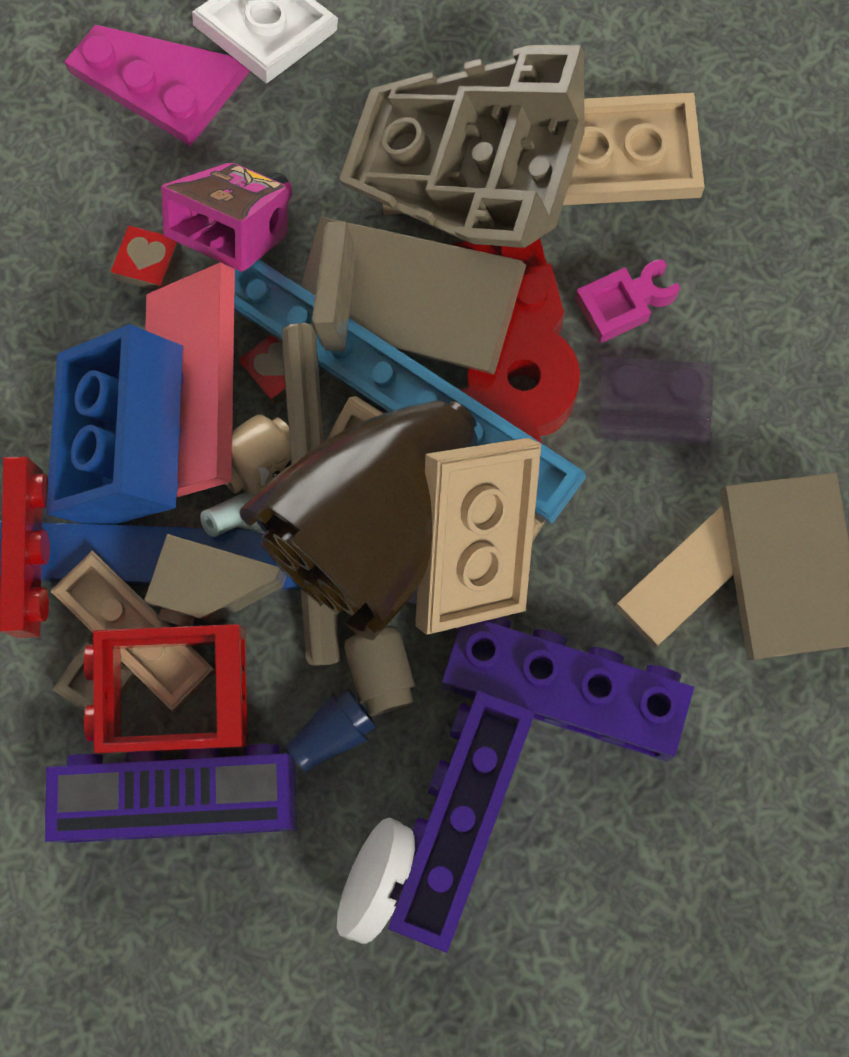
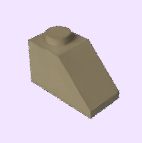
M167 534L144 602L161 610L158 617L160 621L178 627L193 626L195 620L213 625L279 590L284 586L287 576L280 567Z

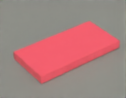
M221 262L146 295L145 330L183 345L177 497L232 482L235 269Z

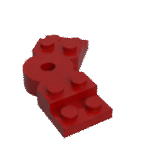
M539 238L525 248L472 244L467 241L449 244L521 260L526 265L495 374L468 368V387L459 390L542 444L540 436H547L557 431L571 415L580 384V368L573 349L559 335L562 329L564 309L552 265L546 262L541 240ZM518 375H526L531 377L537 385L531 390L521 391L512 387L509 380Z

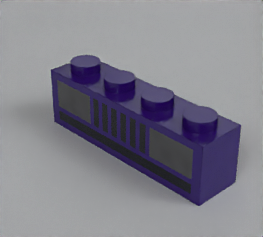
M277 744L244 746V756L221 757V748L185 749V759L163 761L161 751L127 752L126 763L103 764V755L75 754L66 757V766L46 767L45 842L77 843L297 831L295 760L289 754H280V745Z

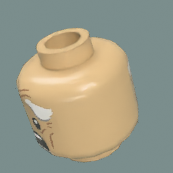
M256 415L232 431V482L225 484L231 492L236 494L243 490L255 496L272 479L292 464L289 426L282 419L277 417L271 420L263 415Z

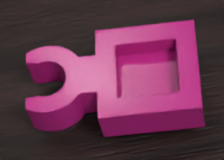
M664 260L650 262L643 269L641 277L632 280L627 269L622 268L577 289L575 300L600 344L648 322L651 311L647 305L664 307L676 300L680 291L678 283L672 284L667 288H658L652 282L653 279L664 275L667 266Z

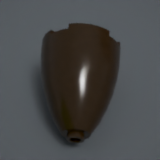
M439 400L402 407L370 418L340 432L310 450L279 473L240 509V517L250 527L257 521L265 532L261 537L262 542L259 545L307 595L316 601L319 606L324 604L337 614L344 610L351 616L346 622L350 630L363 638L374 640L411 598L420 585L429 563L432 542V510L425 475L426 454L477 446L478 437L474 431L477 426L476 420L461 404L455 401L446 404Z

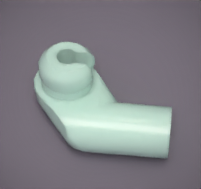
M245 492L202 511L200 519L205 532L211 537H216L239 527L258 533H265L257 521L250 527L240 517V509L254 496Z

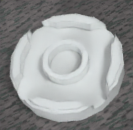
M383 819L372 830L351 868L337 915V930L341 937L361 944L371 942L382 931L396 908L394 906L396 900L389 897L396 882L404 884L405 879H408L415 852V836L411 828L402 825L401 822L395 819Z

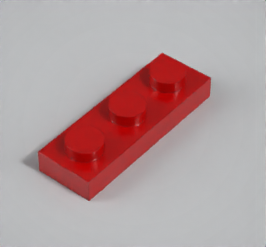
M27 456L3 457L0 632L16 638L40 637L41 622H46L49 614L48 593L45 587H41V565L47 564L50 556L49 536L46 530H42V511L47 505L48 476L43 474V470Z

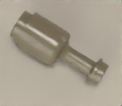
M386 626L374 640H368L355 633L345 641L344 651L359 704H366L369 716L398 710L414 703L411 690L416 686L402 637L397 627Z

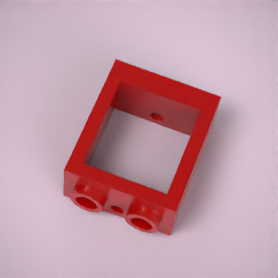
M239 624L93 630V645H87L84 651V672L87 681H93L94 705L86 706L84 730L87 741H94V753L248 746L246 629ZM215 645L216 733L122 737L121 649Z

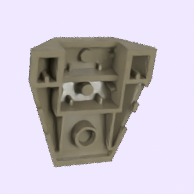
M528 45L513 49L514 57L484 65L481 59L464 63L465 71L440 78H436L435 74L430 72L370 89L339 181L344 187L469 243L525 248L556 228L585 133L584 51L582 46Z

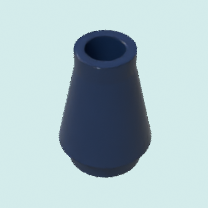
M347 689L338 697L332 693L296 737L286 744V748L301 769L307 773L316 765L368 741L366 734L377 726L372 717L368 715L364 706L359 704L357 697Z

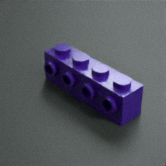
M504 617L459 627L442 680L443 690L473 700L479 690L534 711L533 719L666 762L676 756L694 691V686L680 682L682 676L680 673L657 665H647L646 671L623 664L624 656L600 647H590L589 653L566 646L567 638L551 631L534 629L533 635L510 629L512 622Z
M479 690L476 693L472 706L461 703L449 737L459 741L451 762L440 759L433 775L428 794L437 797L429 820L418 817L412 830L415 836V857L408 879H405L404 884L396 882L389 897L396 900L394 905L396 908L392 914L388 930L448 953L533 721L534 711Z

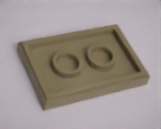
M837 472L728 485L719 489L747 661L849 647V540Z

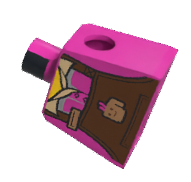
M226 163L161 186L164 236L240 272L248 269L286 237L288 232L289 201L292 198V187L288 179L281 173L275 172L268 176H263L238 164Z

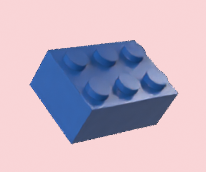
M128 324L57 353L46 505L47 515L82 524L116 525L176 508L178 452L181 433L180 405L181 385L183 382V345Z

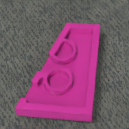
M94 25L64 61L69 73L189 146L193 144L250 72L249 69L230 55L99 25Z

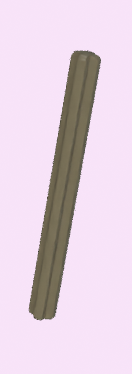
M308 323L289 324L282 330L292 464L310 450L324 443L316 331L314 326ZM301 589L306 661L309 665L314 666L335 664L341 658L337 613L330 610L324 604L319 606L316 601Z

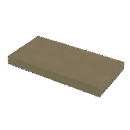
M320 217L301 287L313 295L316 293L324 227L327 226V222L344 221ZM347 222L357 252L349 318L399 351L494 375L526 265L517 259Z

